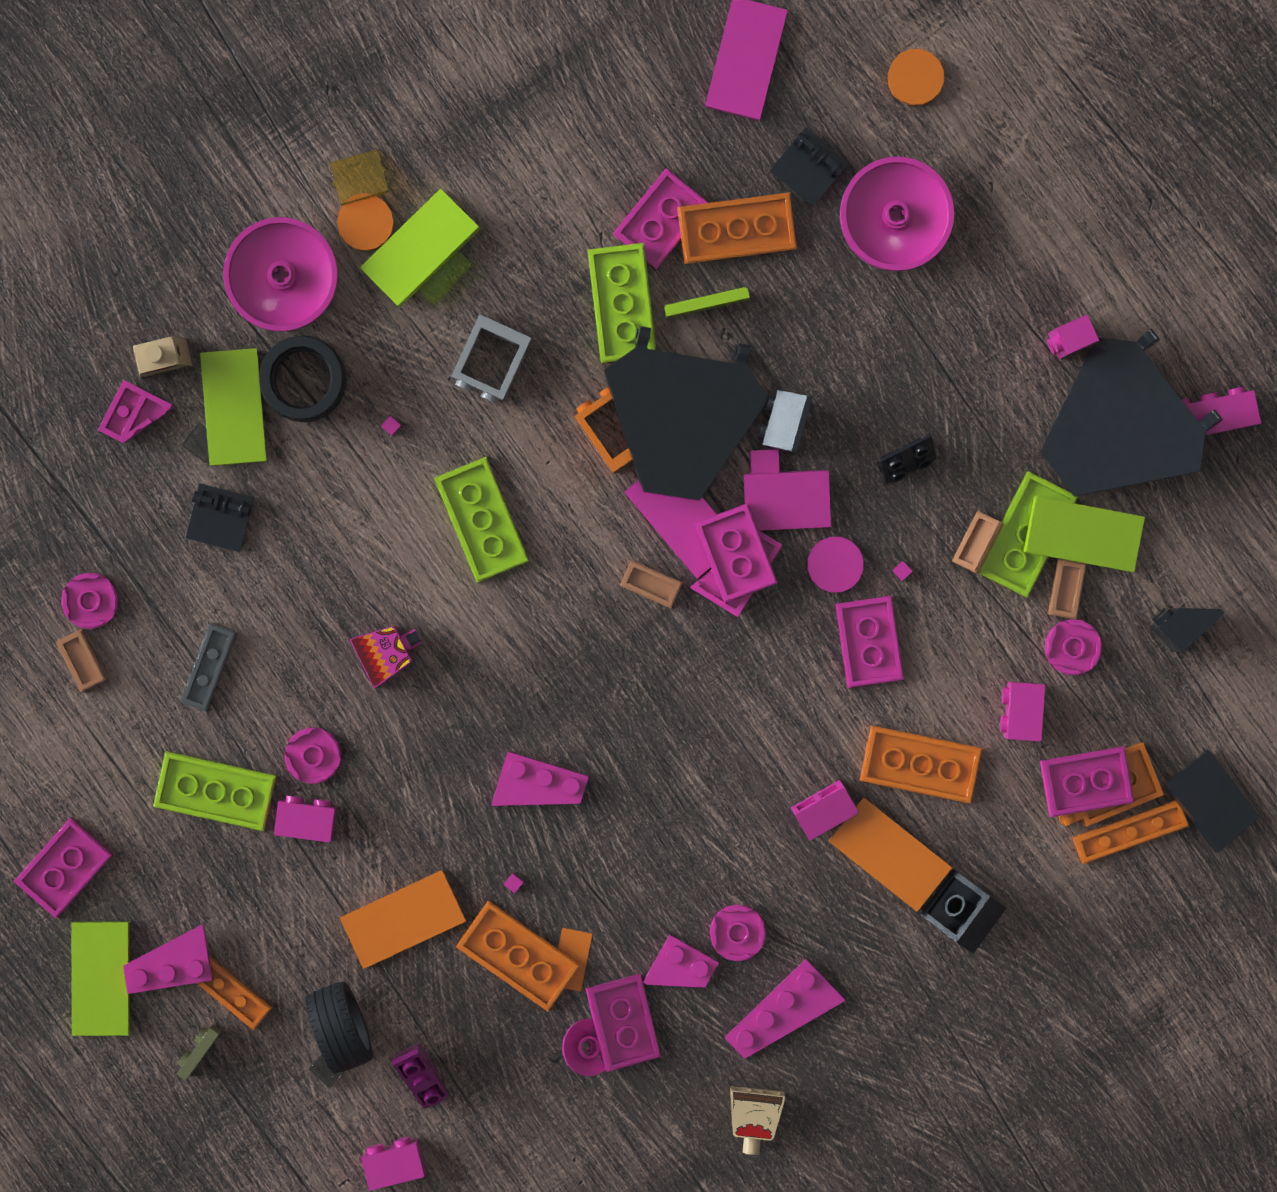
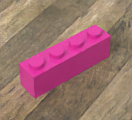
M1245 387L1228 390L1229 395L1218 397L1217 392L1200 396L1201 401L1190 403L1189 398L1182 399L1198 421H1201L1214 409L1223 418V421L1206 431V435L1261 424L1255 391L1246 392Z

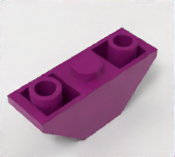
M421 1042L394 1055L391 1061L392 1065L424 1109L437 1105L440 1101L449 1097L448 1091L430 1055Z

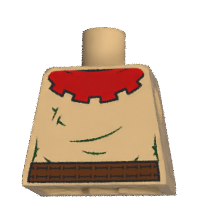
M172 336L133 346L140 379L193 366L186 338Z
M730 1086L733 1136L744 1138L743 1153L759 1155L761 1140L772 1141L774 1139L785 1101V1094L783 1091Z

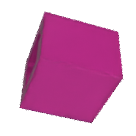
M390 416L381 427L393 436L402 425Z
M904 561L892 570L901 581L913 572Z
M512 873L504 885L515 893L524 881Z

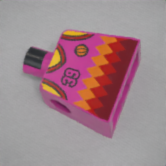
M396 626L350 639L373 688L380 686L412 663L413 659L409 650L423 644L416 629L400 635Z

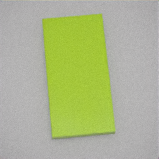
M440 188L360 268L401 308L480 230V227Z
M644 243L589 249L588 259L601 363L617 361L634 349L635 333L639 326L651 328L647 348L657 350Z
M258 349L200 353L209 465L220 466L267 462L262 394L259 383Z
M487 457L434 478L477 583L529 562Z
M1029 471L1026 472L1002 520L1004 526L979 573L1028 598L1048 556L1023 552L1034 496L1076 503L1078 496L1074 497L1072 493Z
M1034 496L1023 552L1134 572L1145 517Z
M165 751L153 807L265 831L277 775Z
M73 921L71 923L72 1036H129L130 994L127 993L123 966L130 962V921Z

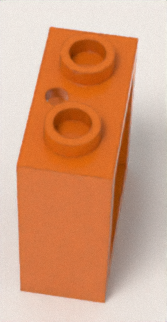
M606 387L599 393L601 395L600 399L594 403L588 400L576 409L578 414L574 417L614 474L632 461L629 448L612 459L585 420V418L613 400L609 387Z

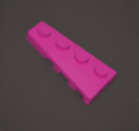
M805 959L725 1036V1039L746 1059L846 1000Z

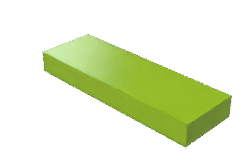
M743 287L668 304L664 307L666 319L749 301L750 296L748 288Z

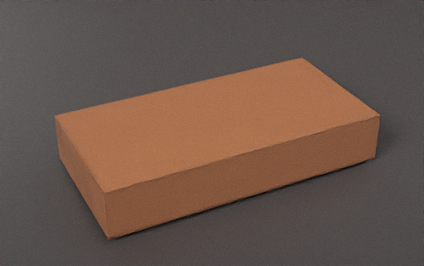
M977 511L952 562L979 575L1004 524Z
M1057 559L1048 615L1077 619L1087 564Z
M631 560L619 586L672 608L682 582Z
M83 629L56 641L80 692H84L108 680Z

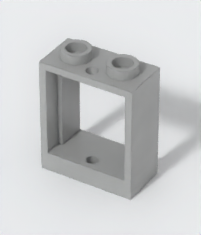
M479 314L451 375L453 379L457 380L455 385L471 392L473 387L482 392V398L495 404L498 399L504 402L530 347L532 338ZM482 330L519 346L500 390L462 374Z

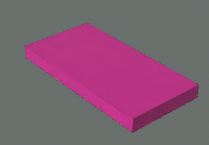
M732 0L705 108L760 121L788 10L751 0Z
M639 480L624 492L696 579L711 567L694 524L717 515L703 497L699 501L645 493L642 491Z

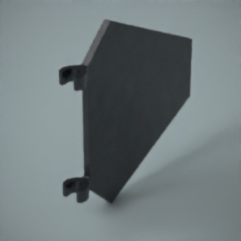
M639 326L635 333V348L603 372L642 491L699 501L767 403L769 396L746 366L750 354V345L739 343V345L735 346L734 363L657 351L647 348L651 328Z
M1152 328L1144 333L1136 342L1098 338L1099 341L1092 345L1040 451L1072 495L1076 497L1201 472L1206 431L1223 421V418L1215 409L1209 412L1201 421H1198L1144 352L1161 340Z

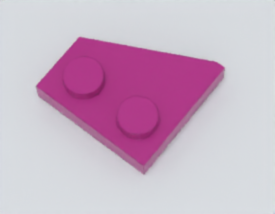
M123 380L98 431L125 444L169 412L174 405Z
M669 934L643 983L646 985L705 988L719 961Z

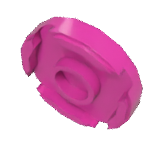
M828 537L819 541L811 549L808 557L807 571L811 580L820 589L828 592H843L852 588L859 581L863 572V557L859 548L852 541L843 537Z
M84 573L75 576L64 588L61 605L65 616L72 623L81 628L95 629L105 626L114 618L119 606V595L116 587L108 578L97 573Z
M1068 619L1059 622L1049 631L1045 639V653L1048 662L1055 670L1066 675H1080L1097 665L1102 653V642L1092 625L1082 620Z
M310 727L298 731L290 738L284 760L288 771L294 778L305 783L317 784L328 780L336 773L341 763L342 752L338 741L330 732L322 728Z
M740 904L726 906L717 912L711 922L709 932L715 950L727 960L738 962L748 960L758 953L764 945L766 936L764 921L758 912L749 906Z

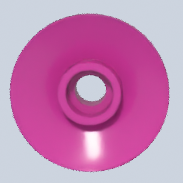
M583 1019L574 1023L566 1032L563 1040L562 1051L565 1062L572 1071L579 1075L595 1076L605 1071L593 1019ZM584 1042L588 1045L586 1052L582 1051V1044Z

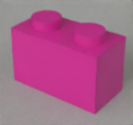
M1087 314L1049 332L1050 339L1047 340V344L1053 355L1057 354L1058 358L1061 359L1094 344L1099 339Z
M1008 681L1007 687H1003L1002 704H1006L1005 716L1001 715L1000 732L1004 733V738L1042 741L1045 684Z
M286 795V800L281 799L278 801L274 835L332 842L338 807L331 806V801L314 799V803L303 802V797Z
M403 1137L395 1140V1145L384 1147L381 1143L366 1148L367 1152L363 1153L361 1160L369 1191L425 1177L427 1171L419 1139L411 1140V1137Z

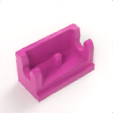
M840 780L791 807L809 841L859 813Z

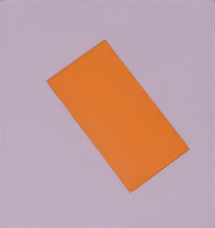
M562 928L558 949L581 964L565 989L581 992L592 933Z

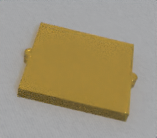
M377 149L330 163L334 178L332 185L337 189L341 206L389 193L384 175L386 174V169L382 167Z

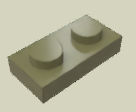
M215 1024L208 1030L203 1027L194 1039V1042L198 1045L192 1053L187 1050L177 1063L181 1066L177 1075L186 1081L223 1030Z

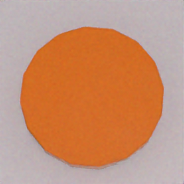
M909 49L900 53L892 61L888 71V86L892 95L909 106H922L931 102L940 93L944 83V70L940 60L931 52L923 49Z
M362 194L354 196L344 203L338 214L337 225L339 234L346 244L355 250L372 251L379 249L391 237L394 220L392 211L386 202L377 196Z

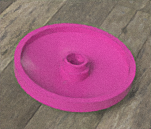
M887 157L874 161L862 168L848 184L840 206L841 229L851 250L867 264L886 271L912 270L929 262L946 244L954 222V204L944 180L925 163L907 157Z
M268 218L250 225L233 241L224 262V286L234 308L250 323L269 331H294L312 324L328 309L337 289L338 266L330 245L316 229L293 218Z

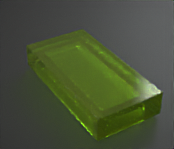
M458 251L418 291L435 306L473 264Z

